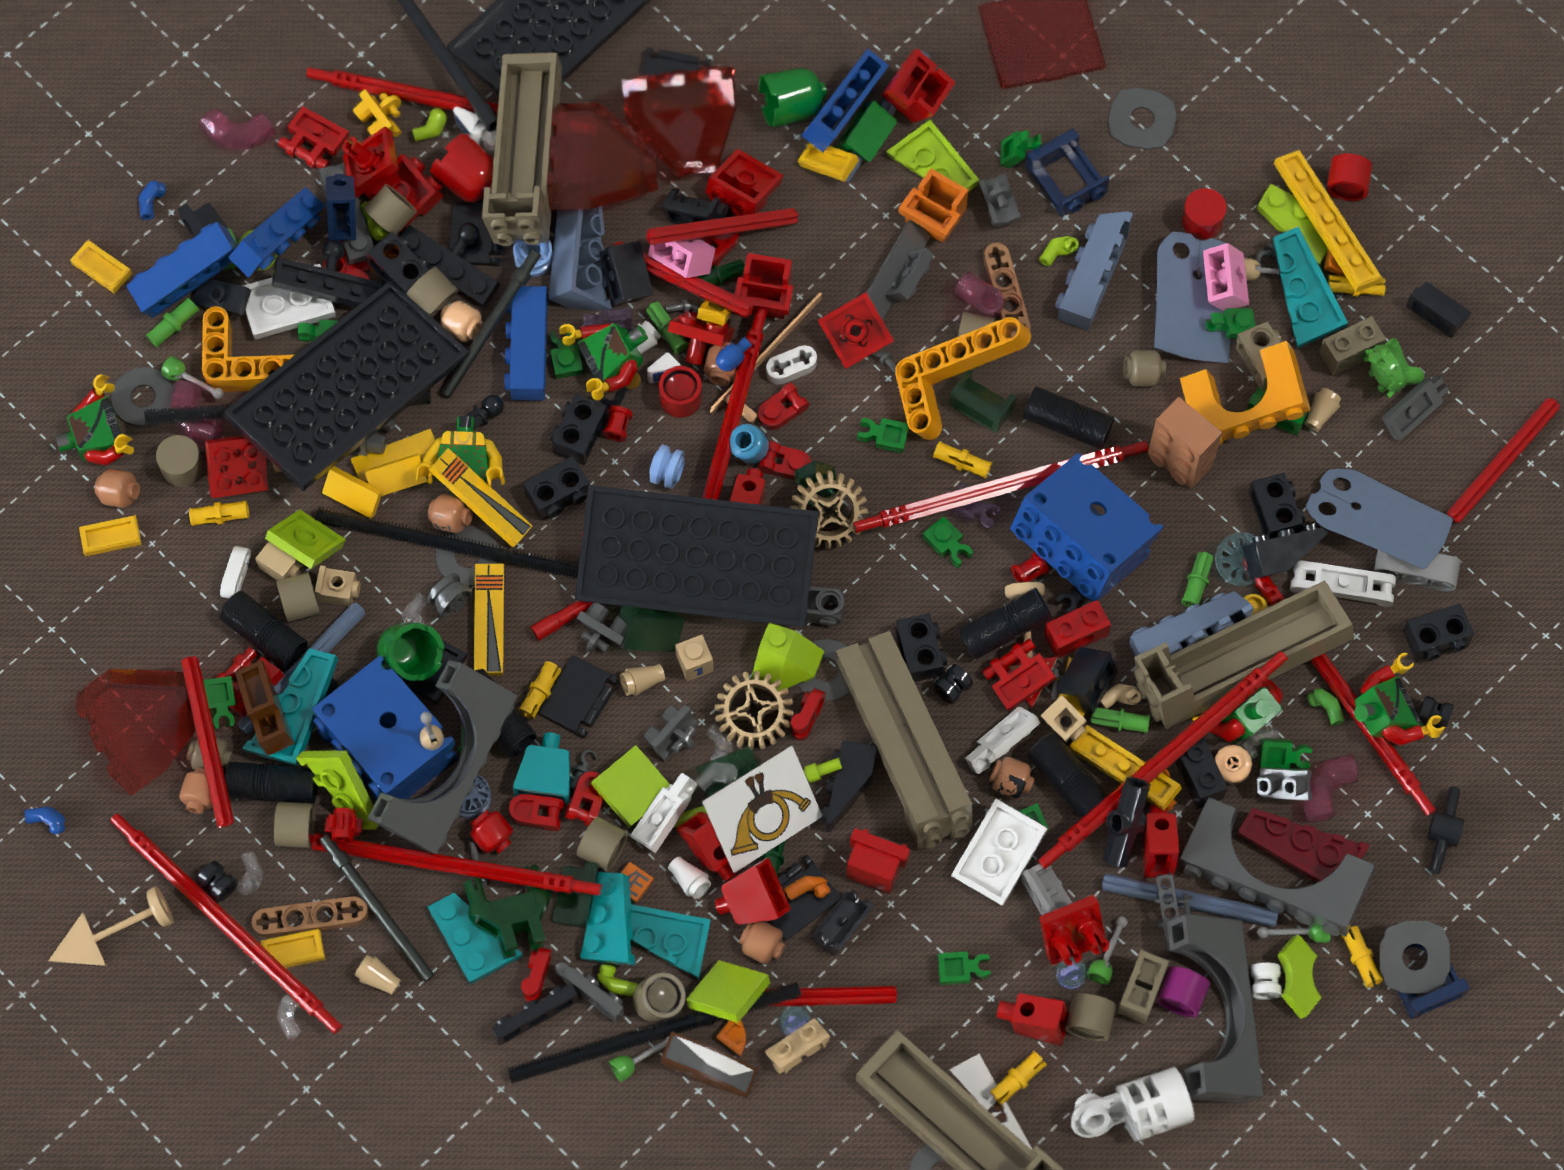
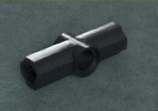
M1126 777L1117 810H1112L1107 816L1106 823L1110 835L1103 861L1108 865L1118 868L1127 867L1135 837L1142 834L1146 829V817L1143 809L1150 784L1145 780L1136 777Z

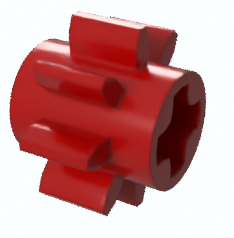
M336 808L333 810V815L329 814V818L325 819V832H331V839L335 842H353L354 836L362 833L363 819L356 818V811L353 809Z

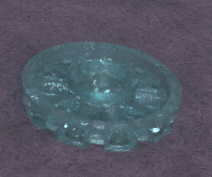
M1237 532L1229 535L1219 544L1216 550L1215 562L1218 572L1227 582L1236 586H1249L1255 583L1254 579H1250L1242 547L1249 545L1255 536L1247 532ZM1238 538H1243L1242 546ZM1229 541L1232 542L1235 549L1228 545ZM1222 551L1227 552L1230 556L1224 557ZM1230 563L1231 566L1224 568L1222 564ZM1236 570V577L1232 578L1231 572ZM1243 572L1246 574L1247 581L1242 579Z

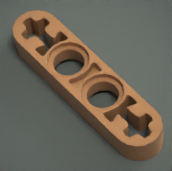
M992 243L985 249L984 264L1000 320L1007 317L1016 318L1031 331L1009 250L1001 243ZM992 253H997L998 256H1001V267L998 269L996 259L992 258ZM1000 276H1006L1010 278L1011 284L1007 287H1001L996 283V279ZM1012 300L1019 307L1016 311L1009 312L1004 309L1003 303ZM1016 331L1012 332L1011 338L1016 335Z
M352 896L264 908L258 910L253 915L251 924L258 936L274 938L315 929L325 931L359 926L366 922L369 917V910L362 898ZM353 905H357L360 910L363 909V911L358 912V917L353 918L351 913L342 914L343 920H339L338 906H341L342 912L351 911ZM323 908H329L334 912L333 918L326 923L320 922L317 919L318 912ZM299 912L304 916L302 924L296 927L290 926L287 923L289 915ZM282 914L281 920L284 928H280L278 923H271L268 926L269 929L263 930L262 926L258 925L263 923L264 917H268L271 922L279 921L277 915Z

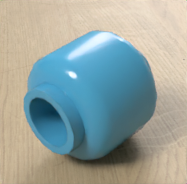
M742 424L731 433V453L742 462L748 464L757 463L768 452V438L757 426Z

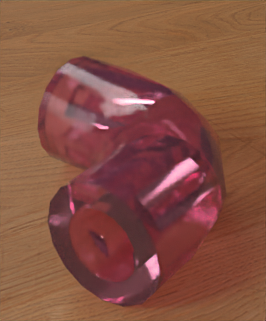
M216 108L204 115L199 122L200 128L209 138L221 147L235 151L253 149L276 135L274 127L261 112L248 121L236 123L228 119L220 108Z
M967 271L962 276L953 291L959 298L987 316L999 314L1005 305L1003 294L971 271Z
M177 380L172 392L170 409L172 410V407H174L175 410V407H177L179 410V407L182 408L184 406L186 410V406L190 409V406L193 408L194 405L197 409L203 388L191 382ZM204 418V422L202 420L198 422V419L195 422L193 419V423H191V420L187 423L186 420V423L183 421L182 424H180V420L178 424L175 421L176 428L184 436L191 438L194 442L206 446V440L220 439L222 436L223 423L221 420L216 421L215 419L213 421L211 418V421L208 419L206 422Z
M1353 754L1337 756L1324 761L1312 771L1310 780L1312 799L1304 800L1307 822H1321L1336 816L1332 801L1334 790L1339 786L1358 782V769Z

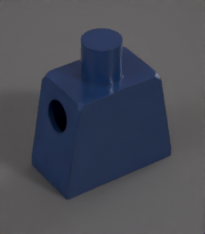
M344 174L326 177L328 241L356 240L354 177L345 176ZM339 210L346 211V218L338 219L336 212Z

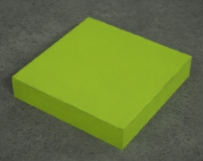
M301 509L270 528L265 537L266 540L310 569L343 548L346 540Z
M637 745L591 782L595 790L628 828L644 816L661 789H666L670 785Z
M718 960L686 999L688 1007L739 1023L770 984L769 976L762 972Z

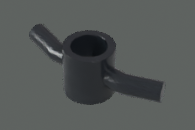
M1455 786L1449 788L1444 813L1434 812L1427 835L1428 840L1436 842L1428 871L1437 874L1441 872L1448 845L1457 847L1463 830L1464 819L1455 817L1461 791Z

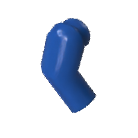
M157 180L150 181L139 195L140 218L142 220L154 218L153 200L156 196L162 197L165 194L166 186L164 183L157 182Z
M53 807L25 809L27 824L44 822L49 825L50 833L59 834L64 832V822L66 820Z

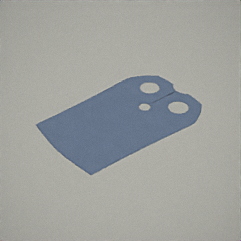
M1172 232L1160 244L1157 251V301L1154 348L1189 359L1229 363L1231 339H1227L1226 331H1207L1205 322L1207 319H1211V313H1223L1224 311L1208 302L1203 251L1226 244L1225 242L1212 238L1200 241L1189 233ZM1176 243H1184L1188 246L1190 253L1187 258L1180 259L1174 255L1173 246ZM1200 267L1201 270L1199 271L1202 273V278L1197 280L1193 277V272Z
M1351 469L1328 470L1319 481L1321 484L1320 491L1311 494L1306 505L1310 515L1322 527L1378 549L1423 570L1427 568L1443 547L1453 522V518ZM1336 478H1345L1351 483V488L1347 491L1338 490L1334 487L1333 481ZM1322 502L1332 503L1336 507V513L1334 515H1324L1319 511L1318 506ZM1351 503H1359L1361 505V509L1354 510L1351 507Z

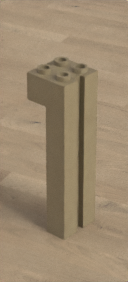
M557 53L503 54L492 189L490 187L484 188L482 219L494 244L509 246L516 243V240H523L528 245L549 242L562 65Z
M1324 580L1170 655L1169 647L1165 642L1134 657L1136 669L1133 670V673L1138 681L1136 686L1141 691L1142 698H1148L1151 704L1149 709L1155 721L1161 720L1167 730L1208 710L1256 667L1260 669L1279 651H1282L1288 657V660L1268 676V680L1354 639L1353 624Z
M887 631L868 639V643L860 646L858 643L837 650V666L874 745L877 746L878 754L904 807L905 823L918 851L924 848L931 849L937 847L942 842L941 838L949 835L951 838L965 836L970 830H973L972 802L891 632Z
M898 1030L856 1073V1081L955 1170H1064L1037 1145L1031 1150Z

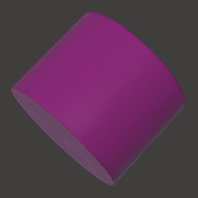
M1170 966L1164 976L1156 1002L1168 1011L1181 1016L1196 1018L1200 1013L1210 982L1194 971Z

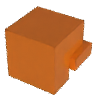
M930 168L920 182L919 189L913 187L900 205L898 213L906 217L905 222L909 220L915 222L929 233L931 237L943 243L967 209L968 189Z

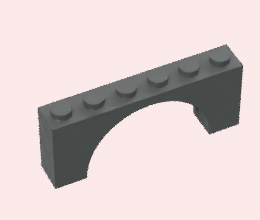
M451 660L448 661L436 687L451 699L462 721L463 748L457 767L443 785L427 795L411 799H401L380 793L368 817V820L434 854H437L438 850L444 846L447 840V833L452 823L459 817L460 807L465 797L471 793L474 787V780L479 770L486 764L487 754L492 744L498 740L501 734V727L506 717L513 711L514 701L517 697L516 694L463 663Z
M1208 797L1181 855L1180 869L1192 878L1199 879L1202 877L1211 881L1213 886L1221 890L1229 888L1236 891L1245 900L1251 902L1258 900L1265 903L1274 912L1283 913L1284 911L1292 914L1297 921L1303 924L1310 925L1313 923L1323 926L1322 930L1330 935L1339 936L1340 934L1347 937L1374 876L1375 865L1346 854L1342 863L1331 875L1314 885L1298 889H1284L1265 884L1253 877L1242 866L1235 854L1231 834L1236 820V808Z
M1185 914L1167 922L1170 951L1191 958L1210 975L1221 994L1226 1012V1034L1218 1054L1210 1062H1201L1184 1069L1185 1084L1190 1099L1245 1104L1264 1097L1242 920Z

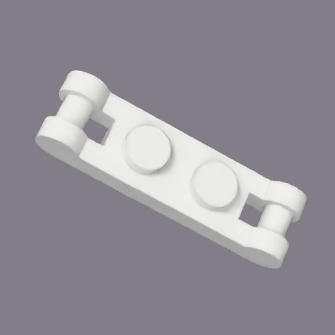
M1299 560L1292 568V572L1295 575L1294 579L1291 580L1290 590L1294 593L1304 591L1325 580L1335 597L1376 603L1383 607L1393 605L1394 595L1392 594V588L1395 587L1396 576L1392 574ZM1306 575H1315L1314 581L1306 580ZM1373 584L1379 585L1381 587L1380 591L1372 590Z

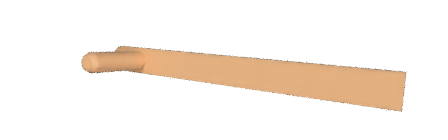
M819 293L758 357L754 370L820 302L822 293ZM733 385L710 409L712 414L724 402L728 404ZM746 404L744 405L742 416L747 421L753 423L758 417L757 413Z

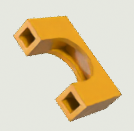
M1287 341L1260 350L1267 376V389L1262 400L1247 411L1231 412L1223 409L1215 379L1207 369L1180 378L1186 403L1223 432L1219 446L1225 440L1244 438L1251 431L1270 429L1277 422L1286 419L1295 420L1301 418L1303 413L1311 411L1294 349Z

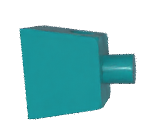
M546 732L543 734L541 746H527L513 784L514 796L531 794L559 798L564 800V804L570 803V755L568 750L559 749L561 739L559 734Z

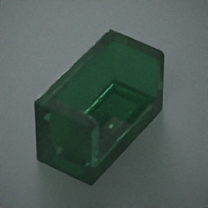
M968 370L950 393L949 405L997 433L1015 408L1016 396L1011 394L1007 400L973 381V371Z

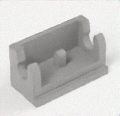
M1038 864L1022 872L1021 882L1041 915L1072 903L1052 870L1051 865L1044 870L1041 864Z

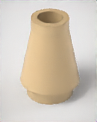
M1321 388L1320 392L1315 393L1310 408L1311 411H1309L1304 424L1308 428L1319 432L1327 420L1340 408L1339 402L1341 397L1327 388Z
M660 664L627 668L624 673L620 674L621 686L627 696L632 694L637 696L655 684L665 681V674Z
M367 955L355 973V976L360 978L359 982L386 991L391 995L401 982V979L396 977L376 956L372 958Z

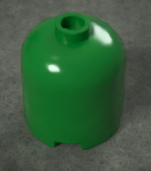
M807 68L776 71L759 76L758 92L759 94L764 93L766 103L765 106H761V109L769 127H780L815 117L822 108L823 98L827 96L824 82H820L817 75Z
M412 622L396 623L388 627L381 634L377 643V657L381 655L385 662L383 668L386 670L392 668L399 677L409 681H423L433 676L441 667L444 643L440 634L431 626Z

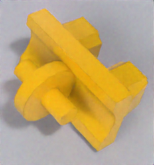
M364 89L359 94L362 101L353 109L354 113L364 123L373 116L377 118V121L367 128L371 135L386 126L393 132L394 137H398L402 132L389 115L391 114L394 118L400 116L401 113L398 108L401 105V100L396 95L388 97L386 93H382L379 96V99L382 101L380 104L374 95L371 96Z

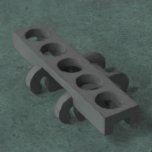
M1173 872L1163 875L1156 874L1159 896L1153 898L1154 903L1161 904L1163 921H1158L1157 926L1164 927L1168 952H1170L1167 922L1182 916L1179 915L1177 903H1183L1184 915H1195L1190 913L1189 901L1193 900V897L1187 896V894H1182L1183 897H1177ZM1164 878L1170 879L1171 887L1168 889L1162 888L1161 880ZM1168 907L1176 910V915L1172 918L1166 917L1164 913Z

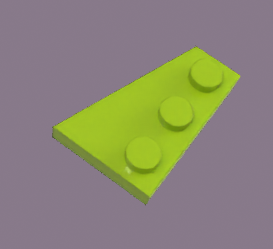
M931 120L886 151L888 157L922 178L932 168L968 189V192L979 184L978 177Z
M1270 184L1258 204L1257 211L1279 232L1284 233L1299 226L1314 258L1320 266L1328 250L1324 241L1295 196Z
M302 751L296 757L301 766L307 764L313 771L315 776L312 779L319 787L324 786L333 796L332 804L336 808L355 810L356 818L363 819L362 829H376L379 826L368 820L374 805L347 751Z

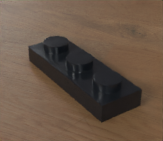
M572 984L567 987L564 985L558 986L550 991L549 997L540 1002L538 1000L531 1001L517 1015L513 1017L506 1015L495 1023L496 1026L492 1028L499 1046L578 1003V995Z

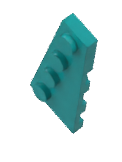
M1299 226L1273 237V247L1296 349L1347 327L1348 322Z
M309 648L288 679L290 682L283 693L278 694L295 743L294 745L267 756L259 745L255 733L251 741L248 740L242 749L250 754L299 767L300 763L296 757L302 751H305L314 727L313 720L315 716L312 708L325 698L339 658L336 655Z

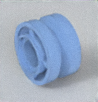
M516 240L513 246L516 268H520L530 251L534 250L541 257L530 272L531 277H538L547 273L552 266L553 259L550 241L539 243L538 245H528L523 240Z
M662 444L659 450L656 451L649 472L650 482L659 484L663 480L666 488L673 489L683 472L685 452L676 449L674 453H671L670 447Z

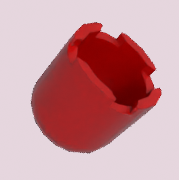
M461 133L445 147L448 153L442 161L438 158L434 161L430 174L465 202L475 203L484 199L485 187L492 189L494 158L471 136Z

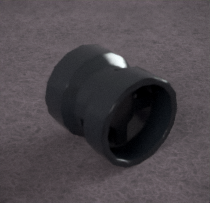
M952 664L947 669V674L944 677L938 678L933 683V688L944 701L953 705L959 699L960 693L968 691L974 683L963 668L957 664Z
M1425 695L1418 715L1423 725H1426L1432 716L1439 715L1442 719L1434 727H1445L1446 729L1454 705L1448 702L1441 704L1436 702L1435 698Z
M217 860L209 863L196 879V882L202 888H207L210 891L211 897L217 902L225 900L238 885V880L232 874H226L224 867Z

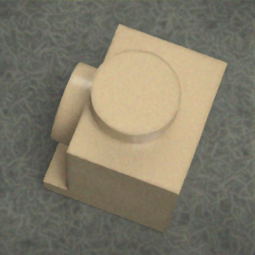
M320 565L315 587L317 601L349 607L353 603V599L359 597L361 582L357 581L355 572L329 569L326 566ZM333 583H339L342 585L339 587L333 586Z
M1062 695L1041 715V718L1065 742L1069 739L1075 742L1086 731L1083 727L1087 723L1086 719ZM1063 717L1071 718L1072 723L1069 727H1063L1060 724Z

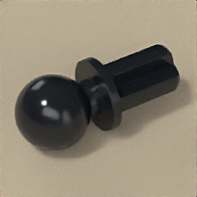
M489 395L482 401L480 409L474 405L472 407L473 410L465 416L474 417V429L481 424L487 425V417H497L503 412V400L497 395Z

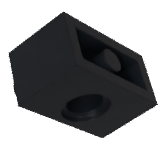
M1203 736L1175 761L1196 809L1204 807L1208 797L1217 801L1223 800L1228 789Z

